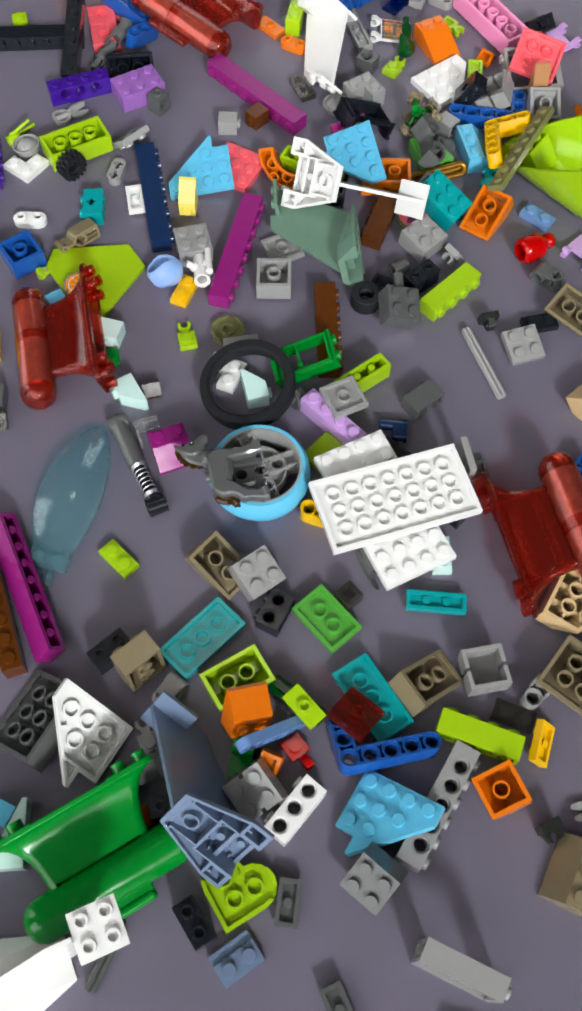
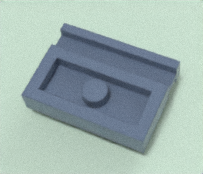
M246 929L209 956L208 960L225 989H227L265 961V958Z

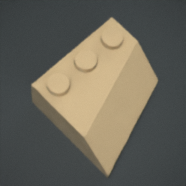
M568 563L559 569L534 619L554 630L574 634L580 633L582 631V571Z

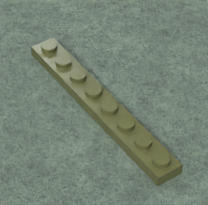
M543 106L537 110L489 183L488 189L490 192L506 188L554 114L553 106Z

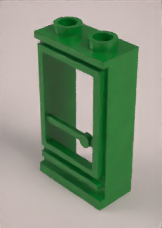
M329 329L280 348L287 357L294 354L297 355L300 369L295 370L296 383L342 367L340 363L342 355L340 350L336 349V344H338L336 335L331 334ZM325 343L329 358L303 367L304 364L301 362L299 352ZM270 359L276 383L282 389L284 382L283 371L276 362Z

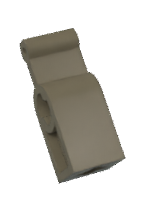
M88 217L69 228L66 237L56 240L54 244L59 250L66 253L73 246L84 247L101 237L97 223Z

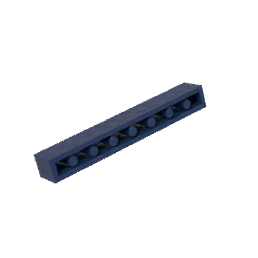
M154 142L135 144L152 253L171 251V243H174L173 233L169 232L172 230L171 220L167 221V218H170L169 208H165V206H168L167 197L163 196L166 192L164 183L161 184V182H164L162 171L159 172L161 170L160 160L156 159L159 158L158 148L154 147Z

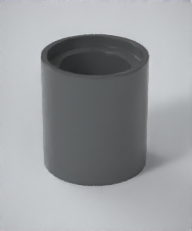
M403 258L389 264L388 269L391 276L395 272H402L404 275L411 270L409 261Z

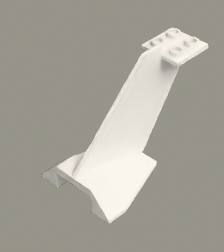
M297 0L298 6L307 13L304 81L311 85L318 82L320 83L319 86L324 90H328L332 94L336 92L341 95L343 92L334 85L346 23L356 21L358 18L339 0Z
M294 136L291 154L298 155L299 160L293 190H283L280 206L299 209L335 203L340 186L397 198L394 213L422 220L431 185L402 179L399 192L394 193L341 181L343 165L309 139Z
M114 893L65 914L72 937L65 939L64 936L50 944H39L29 936L0 939V1011H45L78 980L72 961L74 956L78 955L81 966H84L131 944Z

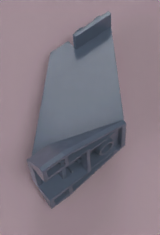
M164 690L140 717L141 720L156 732L171 806L161 817L160 822L198 873L219 889L232 877L236 864L253 848H256L258 851L262 850L274 839L275 835L257 821L239 814L221 788L226 783V780L207 736L192 725L197 720L198 715Z

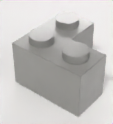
M368 71L343 82L342 95L348 98L381 103L382 106L384 105L386 89Z

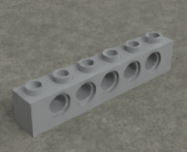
M460 740L455 742L427 795V798L435 802L440 801L445 805V811L436 829L432 832L428 831L404 839L394 858L395 860L416 873H419L421 869L426 870L431 861V858L428 857L431 849H437L442 839L439 837L441 830H446L452 818L449 817L451 810L456 811L462 800L459 798L461 791H466L470 785L471 779L468 777L471 771L476 772L481 763L478 760L480 752ZM455 764H461L465 772H457ZM445 783H452L455 787V792L447 791ZM414 841H422L425 845V850L422 852L417 851L414 847Z

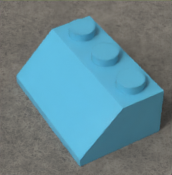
M472 123L457 125L454 141L456 142V148L461 161L467 164V174L482 172L483 166L487 167L488 163L484 133Z

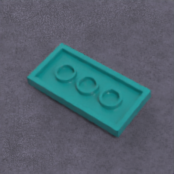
M217 597L160 648L163 658L187 681L246 627V623L221 598Z
M367 653L362 654L332 673V678L376 742L389 740L414 723L408 711Z

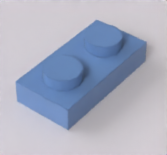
M530 202L519 213V217L544 232L556 220L555 217Z

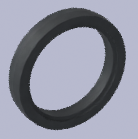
M246 339L224 346L208 360L200 377L199 388L202 402L208 413L221 425L237 430L250 425H270L279 419L293 401L296 391V377L289 358L279 347L263 340ZM246 355H260L276 362L283 371L284 382L279 396L269 407L250 415H235L224 411L215 403L213 398L215 378L219 371L230 361Z

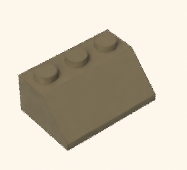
M566 283L544 308V311L582 337V293Z
M564 832V837L557 840L537 895L579 917H582V837Z

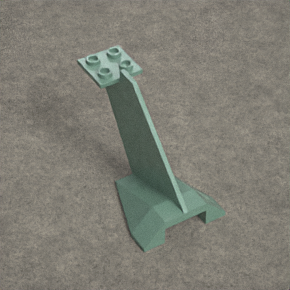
M273 179L271 206L272 209H275V215L270 216L271 231L341 273L343 284L353 287L356 283L365 281L360 230L355 204L350 206L349 212L326 204L299 209L280 206L283 190L279 189L277 180Z

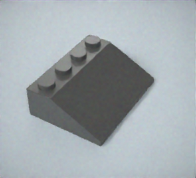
M38 669L0 722V749L42 773L58 750L52 695L63 680Z

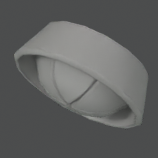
M335 93L325 96L322 104L328 115L335 117L333 111L336 110L341 96L345 97L344 95Z
M23 134L15 139L12 147L19 156L28 158L38 153L40 141L35 134Z

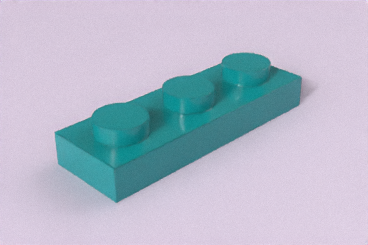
M407 589L405 611L465 616L467 613V594Z

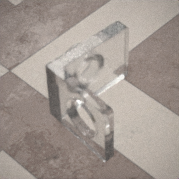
M157 415L143 417L138 421L132 422L141 449L144 446L140 433L159 427Z

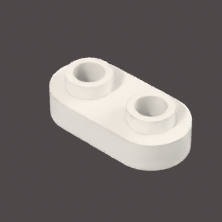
M20 211L13 217L14 223L18 228L42 229L48 223L47 217L43 212Z

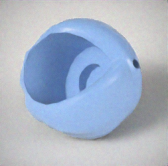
M162 254L156 256L147 269V276L155 286L166 288L177 285L183 277L184 270L182 263L175 256Z

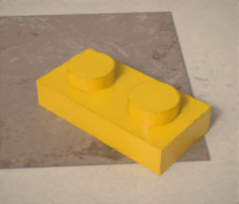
M183 274L181 281L170 297L171 304L183 308L188 306L198 288L194 282V277Z
M537 719L528 756V760L539 768H547L555 727L545 719Z

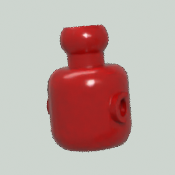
M537 232L521 237L514 245L515 256L521 263L533 264L536 260L545 256L547 249L555 245L556 239L551 233L541 235Z

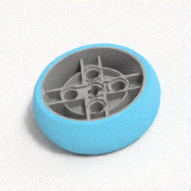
M269 425L245 426L228 434L215 449L242 447L259 438L263 465L234 468V482L244 487H249L256 484L259 479L266 478V483L270 488V500H265V502L240 501L241 507L236 508L233 505L221 504V506L233 515L245 520H274L292 511L305 496L311 477L309 459L301 444L288 432ZM297 473V479L292 487L280 495L279 492L284 487L287 477Z

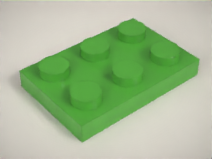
M322 584L291 608L295 616L331 654L336 652L362 629L357 620Z

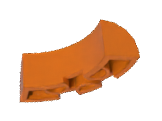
M274 147L258 149L259 160L267 177L272 182L273 179H276L279 187L285 185L293 190L296 174L284 170L279 152Z

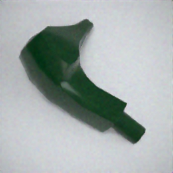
M405 16L403 17L402 34L400 35L397 49L398 56L402 58L410 57L415 52V43L411 40L409 17Z

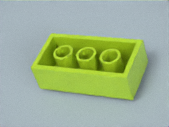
M98 115L39 136L43 153L47 160H49L54 172H57L56 162H59L58 157H62L61 153L65 154V150L76 149L86 160L113 151L111 135Z

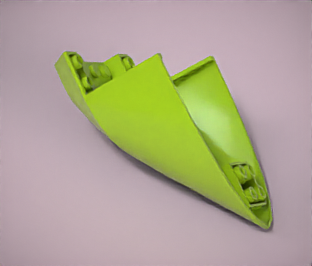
M582 115L547 123L520 164L517 172L581 219ZM522 133L512 137L502 145L503 162Z

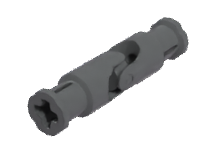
M124 16L120 18V23L117 27H114L106 39L104 47L99 49L95 60L89 64L91 70L103 68L107 64L105 55L113 54L126 37L127 29L133 26L129 19Z

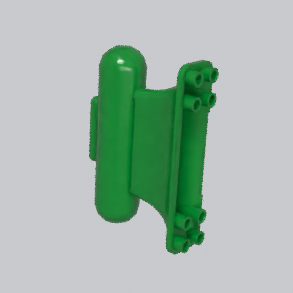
M143 748L130 755L134 763L126 767L123 760L111 765L110 768L114 775L98 786L26 826L23 825L21 819L14 821L5 827L8 836L5 838L0 833V853H10L24 859L39 873L49 889L34 898L26 906L23 913L25 932L33 941L39 944L56 942L70 933L65 914L112 893L115 895L122 919H125L157 898L158 893L152 883L153 881L188 860L161 823L151 829H148L139 803V781L144 768L153 760L151 754L146 756Z

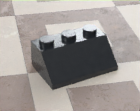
M152 51L105 55L110 78L152 64L154 67Z

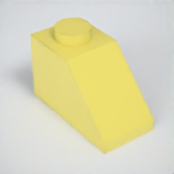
M179 177L178 205L180 215L196 216L198 193L196 178Z

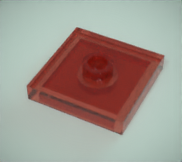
M352 686L330 709L326 716L361 743L386 712Z

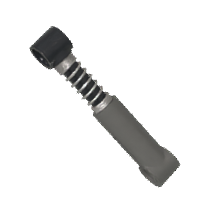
M122 411L107 417L106 422L112 435H114L129 470L134 473L138 485L141 486L140 489L145 498L144 503L150 517L152 518L169 511L164 495L159 493L157 488H154L155 484H153V480H151V476H149L146 460L130 429L124 412Z

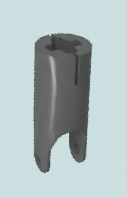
M363 548L357 549L355 554L371 585L375 590H379L375 580V575L377 574Z

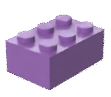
M152 64L110 78L112 94L125 113L148 105L147 95L156 87L166 91L164 81Z

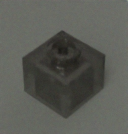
M349 580L335 592L334 597L347 611H350L362 601L363 593Z

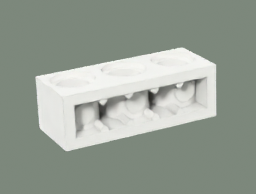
M308 774L304 778L300 776L292 785L294 790L291 794H286L284 799L278 803L280 807L275 813L271 811L264 819L266 823L264 827L274 834V839L284 847L327 794V790ZM304 787H311L314 790V794L310 797L303 795L302 789ZM290 804H297L300 807V811L297 814H291L288 811V806ZM283 821L286 824V829L282 832H277L273 827L275 822Z

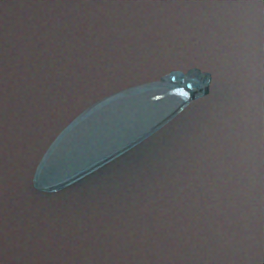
M101 425L85 428L60 451L48 468L38 490L33 512L32 531L34 546H32L30 555L35 567H37L36 571L40 581L44 569L49 570L45 579L46 585H52L56 572L67 574L72 554L87 534L102 503L109 477L111 448L107 430Z

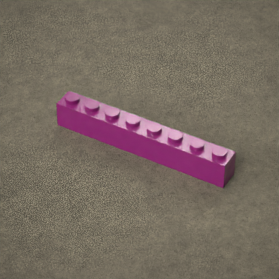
M219 53L207 61V72L210 77L217 80L221 85H224L251 106L256 102H260L269 109V119L281 126L285 131L294 136L306 127L307 114L230 59Z
M244 193L208 293L209 305L229 309L231 302L233 303L235 300V289H238L240 284L239 277L243 276L244 263L248 262V251H251L253 246L252 239L256 238V227L260 226L261 223L260 215L261 213L264 214L265 211L263 196Z
M0 512V565L35 663L52 662L66 650L16 514Z

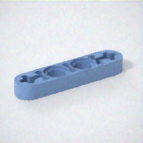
M296 715L240 738L235 745L239 753L244 754L302 729L305 724Z

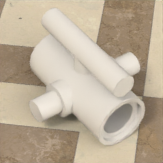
M208 247L204 249V254H196L193 257V262L187 260L185 266L194 272V282L198 287H207L211 282L210 279H213L215 276L211 249Z

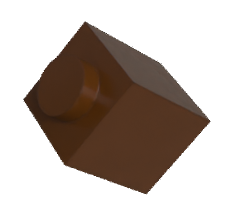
M256 102L245 110V123L255 131L269 122V109L260 102Z

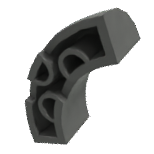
M427 113L410 130L416 137L421 149V158L417 163L425 168H433L444 159L446 144L444 137L440 136L438 132L440 128L430 113Z

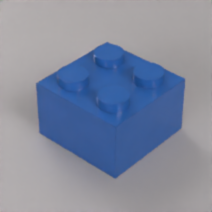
M28 229L0 242L1 257L17 280L36 271L38 267L47 266L43 250Z

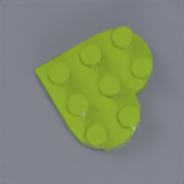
M238 862L232 877L219 889L201 877L203 891L226 934L265 910L273 903L277 895L275 875L267 866L262 864L250 863L243 866Z

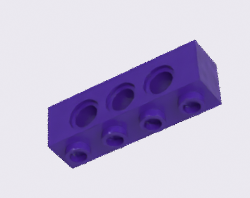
M106 67L46 82L53 107L112 93L110 77Z

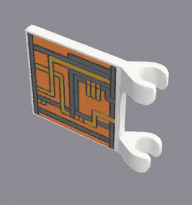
M377 15L371 16V20L375 21H370V26L376 27L380 25V34L377 31H371V36H374L370 37L372 43L378 41L399 42L400 35L402 34V21L381 19Z

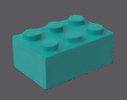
M439 169L423 182V184L431 185L424 211L447 232L470 208L473 202Z

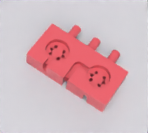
M106 5L87 7L95 55L99 49L104 47L106 39L114 27L118 26L116 21H120L121 18L118 14L115 15L114 10ZM119 45L115 52H121V45Z

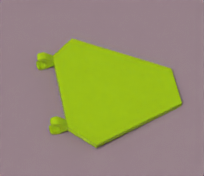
M129 244L70 248L66 253L59 249H53L47 266L36 268V273L39 280L45 279L50 274L66 297L63 284L70 274L85 271L96 277L99 290L94 298L90 300L88 298L84 302L73 301L68 298L74 308L66 309L65 314L68 321H73L74 310L105 317L146 267Z

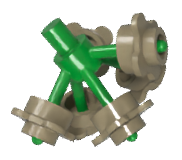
M415 90L411 91L406 102L412 106V110L407 114H403L402 119L405 122L399 125L402 135L407 137L408 135L413 136L410 129L427 113H430L436 123H440L443 118L442 113H440L441 108L437 110V102L426 103L422 109L420 105L422 98H424V93H418Z

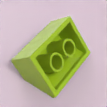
M255 644L199 674L201 683L219 711L223 710L226 689L262 681L269 684L276 680Z

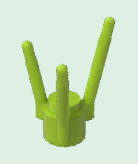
M27 119L14 131L10 132L5 137L9 146L13 148L12 145L15 139L35 126V123L22 129L30 122Z

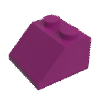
M183 422L147 433L149 445L160 475L185 467L177 460L174 445L181 446L182 443L190 442Z

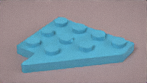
M370 120L323 137L327 149L326 153L344 166L343 172L371 185L387 179Z
M208 136L169 181L171 200L178 199L180 176L196 178L198 196L235 189L228 144L212 147L211 136Z
M375 771L365 772L335 826L353 837L344 852L348 857L363 853L372 841L379 847L436 829L445 811V807Z

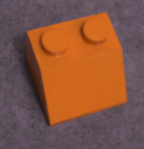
M265 681L226 689L220 722L231 739L246 736L271 725L273 712Z
M510 759L471 778L492 820L509 815L532 803V798Z

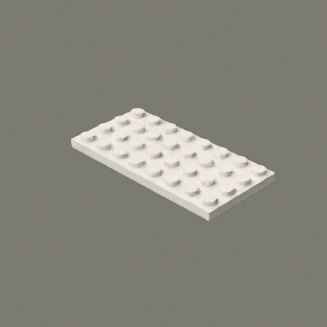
M380 429L314 457L313 461L322 477L325 478L397 459L398 457ZM439 526L362 547L386 591L455 560L457 557Z
M454 443L308 483L333 555L478 515L483 511Z

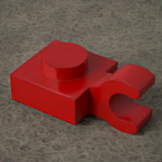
M297 732L280 745L293 764L299 760L307 772L314 767L313 760L307 755L310 748Z

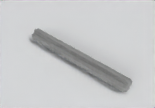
M464 327L461 333L498 400L504 399L507 393L471 327Z

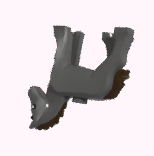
M200 435L193 441L186 444L182 443L181 446L174 445L176 458L185 467L190 466L191 469L203 468L208 470V472H205L206 483H211L212 493L217 503L227 506L233 505L236 508L241 507L240 501L265 502V500H270L266 478L259 479L256 484L249 487H244L234 482V468L263 465L259 438L251 441L248 445L230 449L205 450L209 443L208 436Z

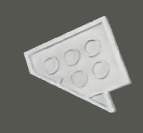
M456 54L411 77L410 83L420 92L424 93L426 98L433 96V100L438 102L441 108L449 103L455 104L453 103L455 90L464 82L466 62Z
M65 678L52 695L62 784L68 788L78 772L93 783H97L133 727L71 680Z

